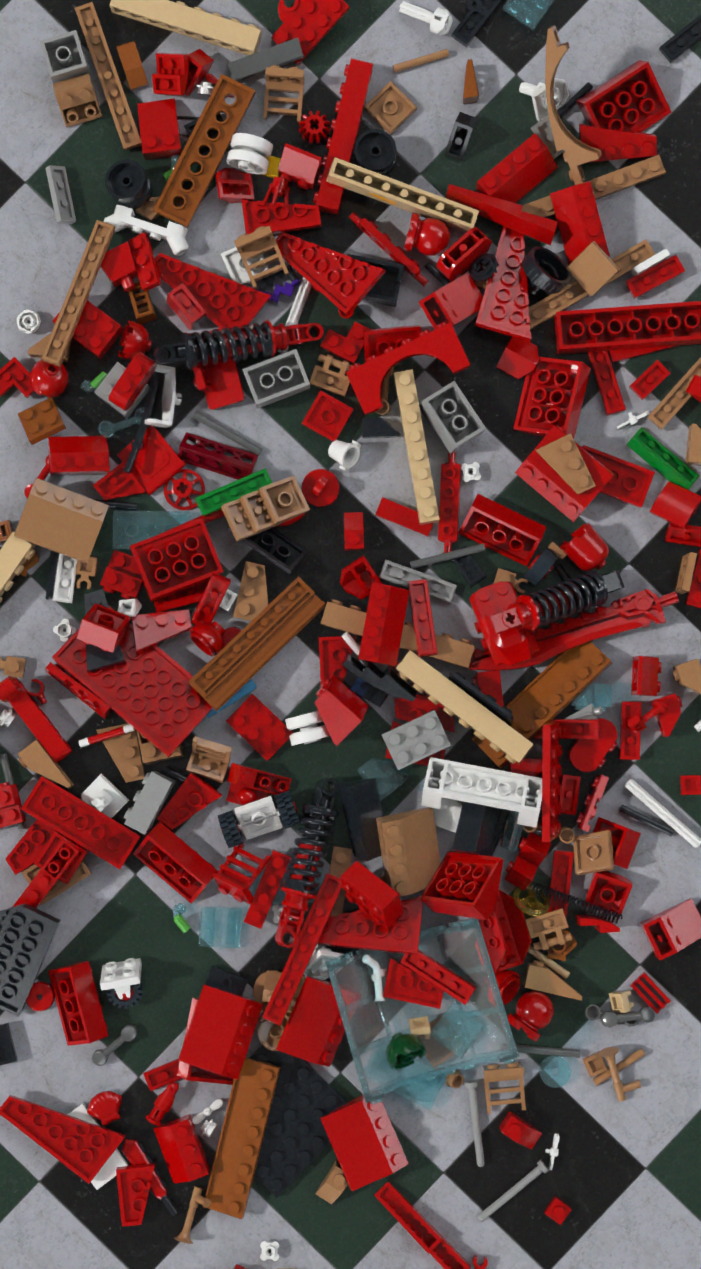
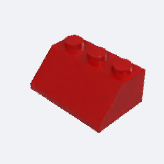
M106 436L48 437L50 475L109 473V450Z
M190 1114L153 1128L173 1183L190 1182L209 1174L210 1166Z

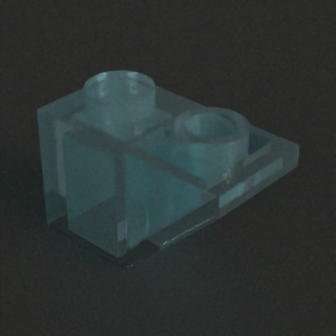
M591 683L570 703V706H575V710H581L592 704L594 708L601 707L603 711H606V707H611L612 684Z

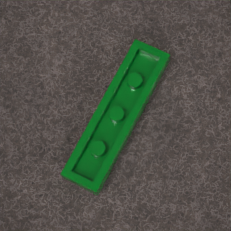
M265 468L195 498V501L204 517L221 510L223 504L257 491L261 487L271 484L272 481Z

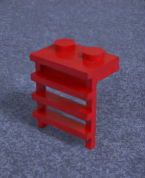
M240 844L237 847L234 846L233 853L226 857L227 861L224 865L221 864L219 866L220 870L212 876L219 886L218 890L221 893L232 895L240 903L244 901L251 904L254 897L249 888L271 857L267 855L263 860L242 850L245 845ZM240 855L259 864L256 869L236 859V856ZM232 863L252 873V876L249 878L229 868Z

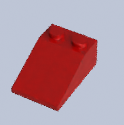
M175 98L138 103L140 136L145 160L181 155L182 146Z

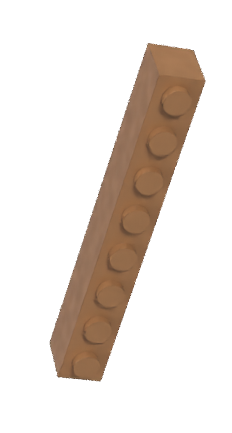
M333 599L332 602L327 601L321 625L362 637L366 613L361 612L362 608L350 605V608L342 606L343 602ZM405 622L400 648L417 653L413 623ZM442 633V636L435 634L438 654L427 657L469 668L475 648L474 645H471L472 641L463 638L457 641L453 639V635Z

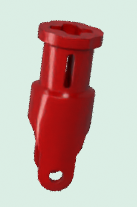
M176 1082L169 1084L165 1091L156 1098L155 1106L150 1114H147L145 1117L150 1123L161 1126V1120L165 1113L170 1111L174 1103L175 1094L179 1089V1085Z

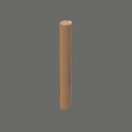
M447 49L395 64L393 65V70L395 73L448 57L449 53Z
M640 1048L617 1063L618 1072L643 1057L645 1054ZM610 1068L592 1079L596 1086L612 1077Z

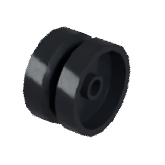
M379 129L367 130L361 134L355 144V164L384 176L390 173L395 164L397 151L392 136Z
M129 159L120 160L107 171L105 186L117 204L131 209H138L151 198L153 183L143 167L136 161Z

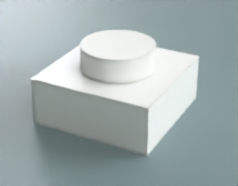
M227 589L220 607L229 612L238 595Z

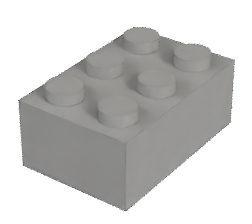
M297 349L242 369L257 409L310 389V383Z
M455 381L430 395L419 405L421 411L450 454L481 435L486 429Z
M435 710L381 734L397 770L451 746Z
M156 770L151 773L149 772V774L147 773L142 781V784H144L143 789L138 790L133 798L134 806L128 808L124 815L126 819L124 824L144 835L149 833L176 781Z

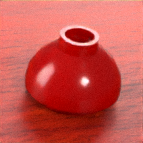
M215 621L211 625L198 624L190 629V638L201 651L212 657L213 655L216 656L223 649L222 634L225 630Z
M503 970L488 974L485 978V984L488 985L490 1001L498 1007L508 1004L516 996L520 988V975L513 970Z

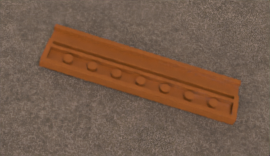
M298 576L188 683L217 712L326 607L325 602L321 601L314 594L315 592Z
M591 641L564 651L506 705L513 712L514 718L511 727L531 741L543 729V724L552 721L612 664L611 660ZM476 735L472 738L476 745L500 769L508 762L505 758L506 754L501 750L497 752L489 746L491 742L484 738L482 741Z
M245 1057L238 1080L234 1079L205 1196V1198L210 1199L211 1204L209 1207L203 1206V1208L239 1219L244 1218L281 1067Z

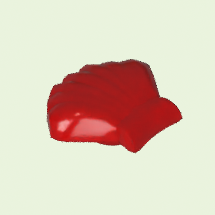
M112 1091L98 1093L91 1099L87 1113L101 1120L103 1126L120 1119L118 1111L122 1096Z

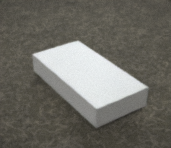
M664 249L635 266L631 272L633 277L666 260L670 255L668 250Z

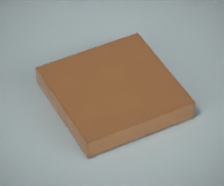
M390 81L364 106V110L391 135L417 110V106Z
M595 241L566 268L591 297L620 270Z
M690 552L682 557L676 593L684 594L690 591L697 553Z
M607 830L575 836L573 840L575 873L578 876L614 869L611 831Z

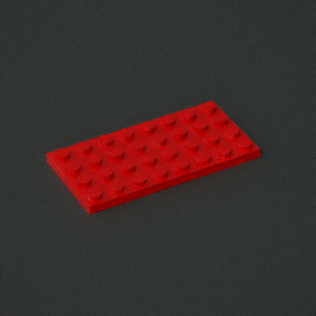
M131 623L128 624L120 642L125 662L87 673L86 643L77 639L78 629L52 656V659L95 696L109 705L115 713L169 758L213 709L188 683L194 676L157 645L147 647L136 654Z

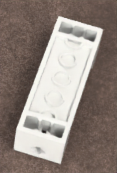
M430 757L421 806L440 809L443 798L519 812L517 824L536 828L542 801V778Z

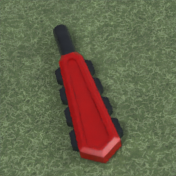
M125 1139L122 1152L126 1162H130L132 1166L152 1164L153 1161L149 1155L144 1153L145 1148L142 1143H138L137 1140ZM154 1168L149 1192L151 1195L161 1199L170 1214L174 1216L178 1213V1210L167 1195L165 1181L159 1178L160 1173L157 1168Z

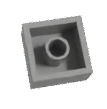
M76 30L40 41L53 83L86 73L90 74Z
M117 362L95 390V394L128 419L148 393L149 386L148 384L145 385L133 405L127 411L110 402L108 398L111 390L126 369Z

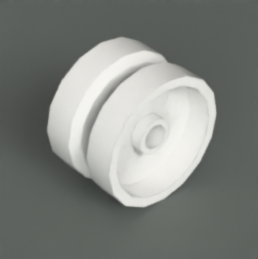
M235 133L230 144L233 150L228 152L227 164L246 173L266 174L269 166V161L266 158L271 157L273 144L256 135Z
M319 711L285 719L287 729L300 728V732L289 736L292 746L320 741L321 738L330 736L325 725L320 727L317 725V723L323 722Z

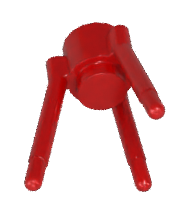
M274 177L273 183H270L263 201L267 202L272 193L274 195L271 205L275 206L277 197L285 194V204H289L290 188L287 187L288 180L282 177Z

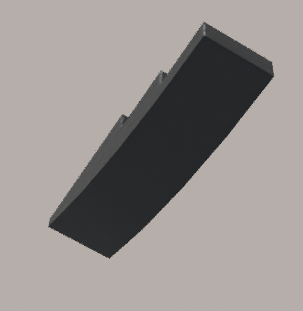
M350 653L344 657L342 665L357 677L394 696L410 701L415 700L416 690L389 667L382 672L372 662L367 661L363 665Z

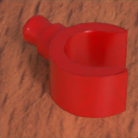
M32 679L31 681L40 684L41 689L38 693L28 692V694L36 696L42 705L47 703L43 694L45 684L39 679Z

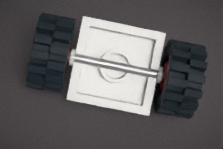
M290 791L275 795L277 809L272 797L269 796L234 808L236 816L233 810L218 815L220 828L228 848L244 843L240 830H243L246 840L283 828L280 815L285 828L300 824L298 811Z

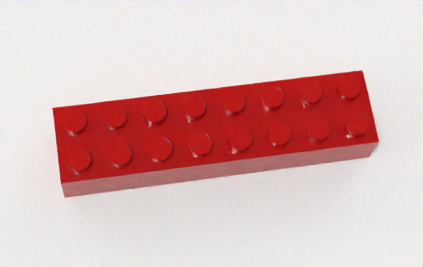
M701 301L558 311L554 316L557 355L701 344Z

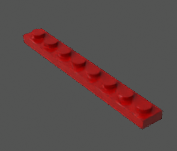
M329 873L326 874L298 936L297 943L292 949L262 1018L281 1026L342 890V880Z

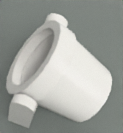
M335 440L329 446L328 454L340 464V469L349 472L350 468L359 459L361 445L354 440L351 443Z

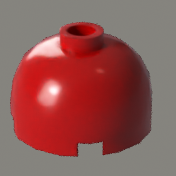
M129 320V325H125L119 345H122L123 348L122 351L118 350V357L132 360L138 352L143 354L145 351L149 352L151 341L149 340V333L143 325Z
M40 360L33 366L29 382L37 394H43L48 398L57 397L66 389L68 371L63 364L59 367Z

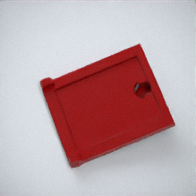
M154 426L146 429L142 442L143 449L142 451L139 450L131 470L132 474L149 495L153 494L186 465L185 461L180 459ZM131 443L117 454L125 465L132 449Z

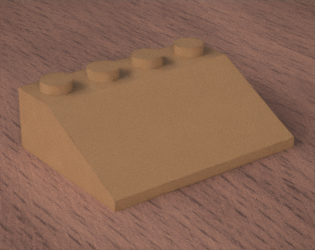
M35 478L14 536L88 563L109 505Z
M426 807L376 818L386 884L399 893L400 897L425 889L440 865L433 808Z

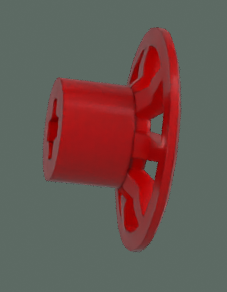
M181 469L176 474L183 473L182 478L175 480L171 477L164 483V496L167 502L174 508L190 510L198 506L197 503H192L190 496L192 494L204 495L205 485L202 478L195 471ZM187 473L193 474L197 478L189 481L187 480ZM171 480L174 483L173 490L167 491L168 483ZM198 481L201 484V492L193 489V486ZM169 494H176L178 496L175 504L170 500ZM182 499H186L190 506L181 507L178 505Z

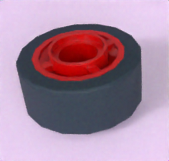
M544 549L530 564L524 578L536 586L551 571L557 556Z

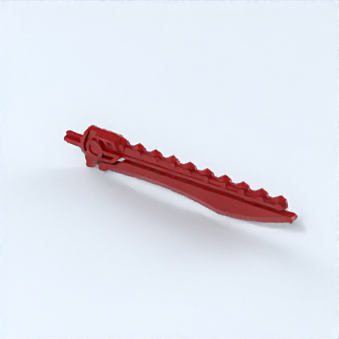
M645 589L622 597L618 601L614 600L608 608L598 606L594 613L583 611L580 614V618L568 616L563 624L552 622L549 625V629L539 627L535 629L533 635L540 650L533 653L532 659L512 666L504 663L496 666L488 650L476 649L473 651L472 657L478 661L470 663L469 669L471 671H495L529 667L541 664L564 651L595 639L640 627H650L652 622L655 624H665L666 619L664 618L662 608L678 603V595L672 592L657 597L649 589Z

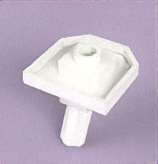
M555 78L554 101L558 111L565 104L569 92L567 82L564 79ZM522 82L519 91L520 93L532 96L536 119L540 121L545 116L549 117L545 84L539 82L536 86Z
M102 774L81 794L82 801L110 818L129 801Z
M317 944L304 972V977L306 979L309 976L320 980L333 977L350 958L348 954L332 952L331 949L326 948V945Z

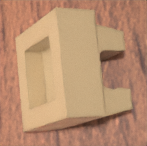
M614 991L609 993L613 1012L626 1013L631 1011L630 1008L634 1007V1003L628 1000V996L632 995L631 991Z
M428 1016L409 1019L411 1034H414L416 1037L424 1034L425 1039H429L431 1031Z

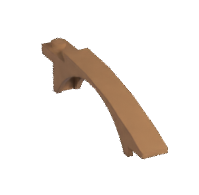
M553 25L548 29L546 42L545 86L548 114L556 150L564 149L563 157L570 167V180L574 181V184L577 185L584 183L586 180L581 164L599 159L602 153L600 149L591 147L572 135L563 124L554 101L555 75L560 61L570 48L569 42L561 44L556 26Z

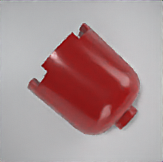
M589 522L575 530L571 534L573 538L568 543L565 540L560 545V549L581 570L590 571L595 568L599 570L606 564L605 559L608 556L609 547Z

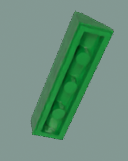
M642 427L627 443L630 449L668 481L688 490L699 477L696 472Z

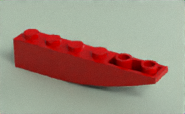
M64 838L12 907L26 903L38 909L77 856L80 849Z

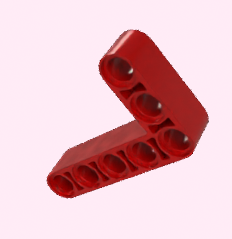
M8 676L0 682V700L2 702H9L56 763L73 752L17 677Z

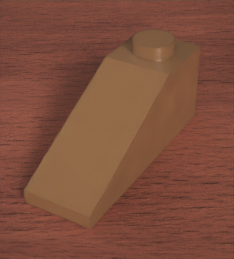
M35 740L18 753L20 756L19 762L24 768L28 767L30 770L67 788L74 785L38 740Z
M533 960V963L528 962L523 982L525 988L582 1001V996L547 966H544V962Z

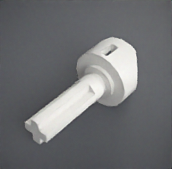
M405 1L400 4L399 12L430 23V32L438 35L448 34L453 19L447 9L438 7L433 13Z

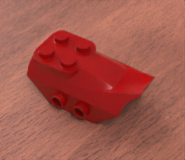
M504 581L481 588L469 598L476 619L474 623L475 629L478 634H482L481 644L484 651L488 650L496 666L503 663L509 666L532 659L533 653L540 650L533 635L535 630L531 631L525 628L516 630L510 628L494 636L484 638L478 620L506 611L508 606L515 603L518 599L513 584Z
M499 889L496 905L487 920L476 919L480 933L476 946L480 953L482 966L489 974L523 964L532 942L521 904Z

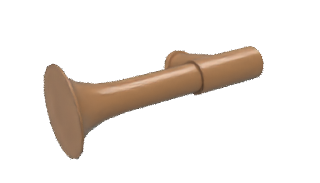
M607 1047L599 1052V1056L605 1057L609 1064L617 1100L621 1102L626 1100V1092L641 1088L638 1079L622 1085L615 1061V1055L619 1049L617 1047Z
M194 1186L183 1230L180 1235L174 1237L175 1240L193 1244L190 1239V1230L196 1208L199 1203L204 1207H209L211 1204L210 1199L201 1196L203 1188Z

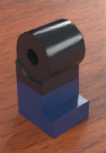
M359 677L350 689L380 708L389 696L384 691L372 686Z

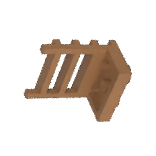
M277 65L266 67L263 120H267V114L297 116V122L301 121L305 80L304 70L298 67L285 69ZM269 91L299 94V99L269 96ZM268 102L298 105V110L269 108Z
M261 226L255 232L242 234L237 240H234L254 289L257 288L255 281L281 270H284L285 275L289 274L270 226ZM275 249L277 254L248 265V260ZM280 260V265L254 276L252 275L251 271Z
M195 736L186 772H192L195 775L223 783L231 760L232 747Z
M510 1061L504 1064L489 1063L483 1065L487 1114H491L492 1105L521 1103L522 1111L526 1110L522 1063ZM519 1079V1086L489 1088L488 1082ZM520 1091L521 1097L490 1100V1094Z

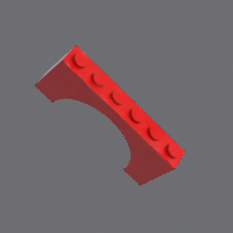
M446 321L436 325L437 329L431 332L425 330L419 333V337L414 340L409 338L402 341V346L394 348L392 346L384 350V354L379 357L373 355L366 359V363L362 365L356 363L349 367V371L346 374L365 415L384 408L381 398L383 382L389 371L396 364L413 356L437 358L444 362L453 374L471 367L451 322L448 324Z

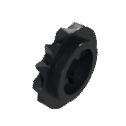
M489 253L477 257L470 267L471 277L477 282H486L487 278H492V274L497 272L496 268L499 266L497 258ZM482 265L486 266V271L483 270Z

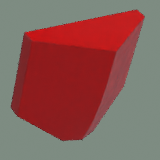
M223 168L216 173L219 199L231 204L242 202L241 199L248 201L255 199L252 175L250 173H244L235 168Z
M512 337L496 368L518 380L532 372L539 361L537 346L529 341Z
M364 555L342 569L340 584L346 592L361 600L370 595L372 582L382 584Z

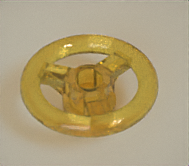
M529 884L526 888L528 896L523 899H519V894L524 890L517 887L514 891L513 899L516 906L522 912L531 916H541L548 912L550 902L549 898H546V893L543 896V890L540 896L544 901V905L535 897L537 886L534 892H532L533 885L530 887Z

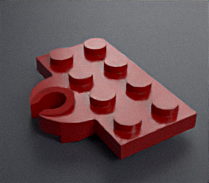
M280 0L278 13L283 24L272 35L271 39L279 45L298 37L304 58L295 61L299 65L350 7L343 0H295L294 5L288 8L285 1Z

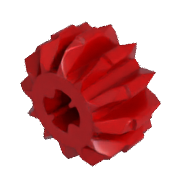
M310 110L309 117L307 115L302 116L304 121H299V126L301 127L299 133L303 134V140L309 138L310 144L313 143V140H316L317 144H319L320 138L323 140L327 139L326 134H330V129L328 128L330 121H326V115L320 117V111L313 115V112ZM314 125L315 127L317 125L318 129L315 130L314 128V130H312L311 126Z

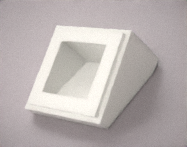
M138 599L119 600L117 612L135 617L140 611L142 604Z

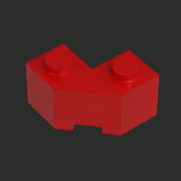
M532 832L527 838L523 837L518 846L520 849L513 862L509 861L505 868L507 874L504 880L525 891L532 882L538 866L546 857L551 843L542 842V838Z

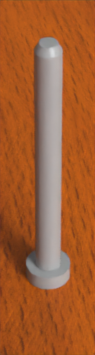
M478 1080L465 1081V1087L469 1091L477 1165L483 1167L485 1162L476 1087L479 1085Z
M539 1160L537 1162L538 1166L481 1212L478 1215V1219L481 1222L486 1220L542 1172L546 1174L549 1169L544 1162Z

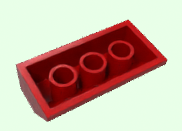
M534 133L478 180L476 189L479 193L517 203L558 167L548 147Z
M584 182L550 193L568 266L593 241L609 257L610 254L591 182Z
M477 494L458 533L479 544L484 543L485 547L527 567L543 537L546 526Z
M372 582L358 660L396 667L410 590Z
M161 822L150 831L133 853L134 856L191 904L213 879L212 875L218 872L212 864L208 863Z
M89 961L77 962L49 970L48 973L67 1045L89 1044L107 1037V1025L102 1014V1006L98 999L97 987L94 984Z

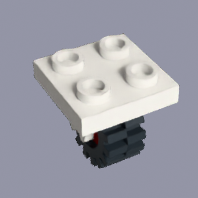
M129 958L122 962H108L102 965L100 986L101 990H107L108 1000L112 1001V1005L118 1004V1008L125 1005V1009H128V1005L132 1008L135 1003H139L143 988L140 958Z

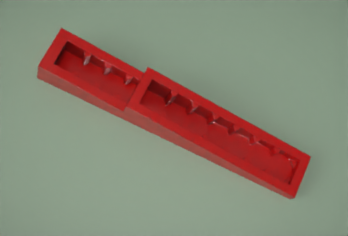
M449 184L446 199L479 210L478 215L551 246L558 221L521 211L523 205Z
M389 1181L375 1193L374 1196L444 1269L471 1268V1265Z

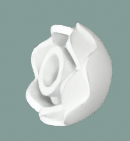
M24 310L17 317L18 328L27 334L36 332L41 324L38 313Z

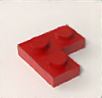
M355 321L347 337L329 329L320 347L354 365L364 347L363 330H368L369 328Z
M15 357L0 369V397L15 385L26 398H29L35 392L29 382L30 373Z

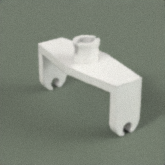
M157 364L155 372L165 373L162 393V420L145 419V424L167 428L172 426L175 405H180L182 399L177 398H182V395L176 393L175 367Z

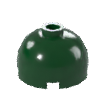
M402 1032L393 1035L386 1048L387 1061L391 1069L394 1067L395 1070L414 1064L413 1059L416 1057L421 1059L426 1054V1049L421 1040L414 1034L409 1033L402 1034Z

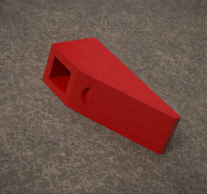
M236 763L231 764L227 779L228 782L275 795L288 791L292 780L288 777Z

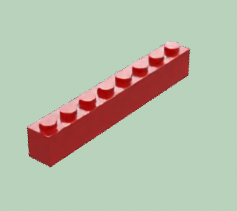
M351 58L350 64L345 66L344 76L347 77L345 83L342 82L339 94H342L341 101H337L335 112L338 113L337 119L332 120L331 130L333 135L328 138L326 146L329 152L328 156L324 155L322 167H325L324 173L319 175L318 185H320L319 192H315L313 203L319 206L320 211L339 214L345 188L326 182L335 157L351 163L373 72V63Z

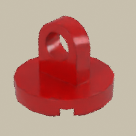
M316 469L305 476L302 482V493L309 504L315 507H325L331 505L337 499L339 482L332 472L326 469Z

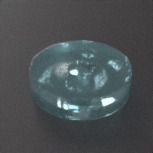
M551 1055L541 1062L539 1074L546 1085L558 1088L569 1081L571 1069L563 1057ZM554 1068L558 1069L557 1074H552Z

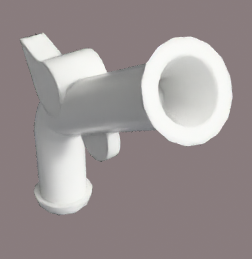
M366 954L363 956L362 961L373 969L371 978L375 986L376 998L374 1002L385 1001L381 977L385 976L387 969H381L378 962Z

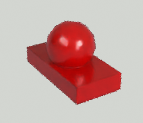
M231 783L226 801L246 805L266 798L268 793Z

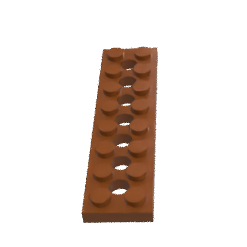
M223 74L220 75L153 209L155 213L186 228L189 227L231 144L232 136L237 132L256 94L254 89ZM228 96L236 98L235 102L231 105L225 103V99ZM225 113L227 118L225 121L220 122L216 119L217 115ZM211 130L218 131V136L214 139L208 137V133ZM208 147L210 152L208 155L202 156L199 153L200 149ZM200 164L201 170L198 173H193L191 171L192 165ZM191 181L193 186L191 189L185 190L182 188L183 183ZM176 198L184 199V204L181 207L174 205Z

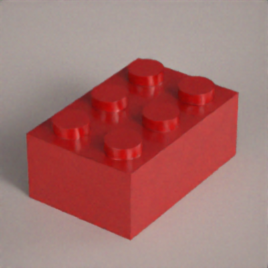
M87 300L72 339L101 360L122 334L123 328ZM59 313L57 314V316H56V317L53 319V321H52L54 324H55L56 321H57V318H58V316H59Z
M355 861L340 876L346 899L351 903L355 902L364 914H370L378 925L382 924L388 929L403 914L399 893L358 861Z

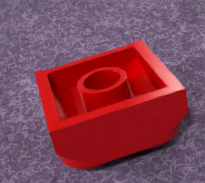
M610 871L593 873L592 881L585 897L586 903L589 901L590 904L593 903V906L595 904L597 907L600 905L601 908L604 907V910L607 908L608 911H615V914L618 912L620 915L628 899L633 882L622 875Z

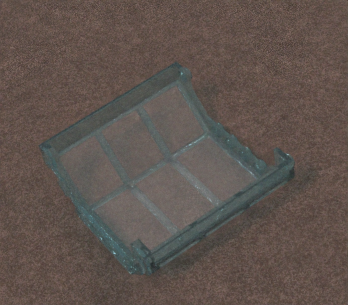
M478 919L458 920L450 922L449 927L440 924L420 930L418 949L477 987L466 1005L445 991L443 992L440 1009L384 997L385 1001L374 1002L376 998L375 986L371 978L373 969L366 963H363V956L366 954L370 955L372 959L378 962L381 969H387L385 976L381 977L384 993L390 958L400 963L405 953L358 949L355 955L349 952L338 958L326 961L366 1103H379L386 1093L406 1084L407 1087L417 1085L419 1080L431 1081L437 1078L436 1075L443 1073L445 1076L456 1073V1069L463 1068V1070L473 1068L474 1064L499 1060L500 1063L509 1064L515 1062V1058L519 1057ZM428 1016L431 1031L429 1039H425L424 1034L417 1036L423 1043L426 1054L421 1059L419 1057L413 1059L415 1063L399 1070H395L394 1067L391 1069L386 1057V1048L392 1040V1036L399 1032L411 1034L409 1019Z

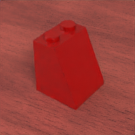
M334 675L330 680L326 679L320 685V689L316 693L318 697L314 703L333 743L337 746L363 720L368 705Z

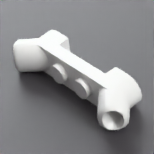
M116 205L114 214L104 219L105 223L115 226L114 233L130 228L136 234L145 232L154 240H166L176 256L185 254L189 249L185 240L188 229L182 225L169 221L167 228L134 218V210L122 205Z

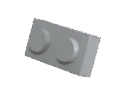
M545 116L530 128L548 147L553 159L564 152V149L556 150L548 116Z

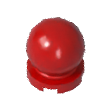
M412 213L404 250L411 252L412 247H416L420 253L427 256H436L442 253L450 242V232L446 224L437 218H426L421 221L419 219L420 214Z
M527 992L519 998L516 1004V1013H509L506 1021L517 1030L523 1028V1031L528 1034L527 1037L537 1042L541 1036L538 1033V1029L545 1028L552 1020L554 1015L553 1003L542 992Z

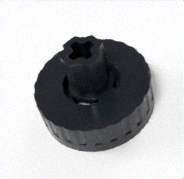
M535 246L522 260L523 270L528 276V292L534 295L541 289L548 293L558 294L571 280V274L566 269V264L547 248Z

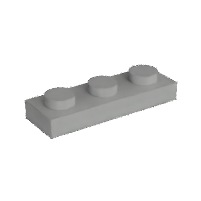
M49 165L45 169L56 222L73 224L76 222V216L65 166Z

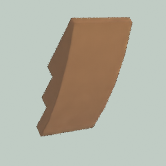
M295 476L263 486L257 491L243 495L241 498L221 506L236 541L275 527L310 510Z

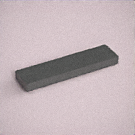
M297 37L227 63L231 79L239 82L265 72L266 67L272 65L282 66L304 58Z

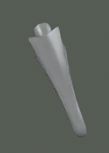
M590 704L562 720H597V715L603 714V710L601 707L594 708Z

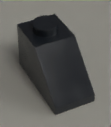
M462 112L459 113L444 155L460 161L463 160L478 118Z

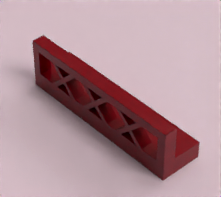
M188 432L185 433L178 451L180 459L187 464L237 480L251 475L258 460V455ZM190 440L196 442V444L191 445L188 444L187 441ZM206 447H212L215 450L210 451L207 450ZM224 453H230L233 456L228 457L225 456ZM246 458L252 460V462L250 464L244 462L242 459Z

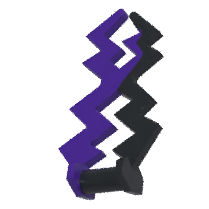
M287 265L288 277L292 281L291 284L285 282V288L275 284L274 294L266 292V284L273 287L275 276L284 279V270L269 275V279L262 278L260 288L255 290L271 295L272 297L269 300L278 303L280 293L291 297L295 286L299 285L301 280L297 277L292 266Z

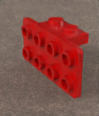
M218 355V363L216 365L212 364L211 358L208 357L207 366H203L199 362L196 368L191 369L195 375L193 378L194 385L198 390L205 392L209 409L215 410L245 399L236 362L232 361L231 356L228 357L227 363H223L220 355Z

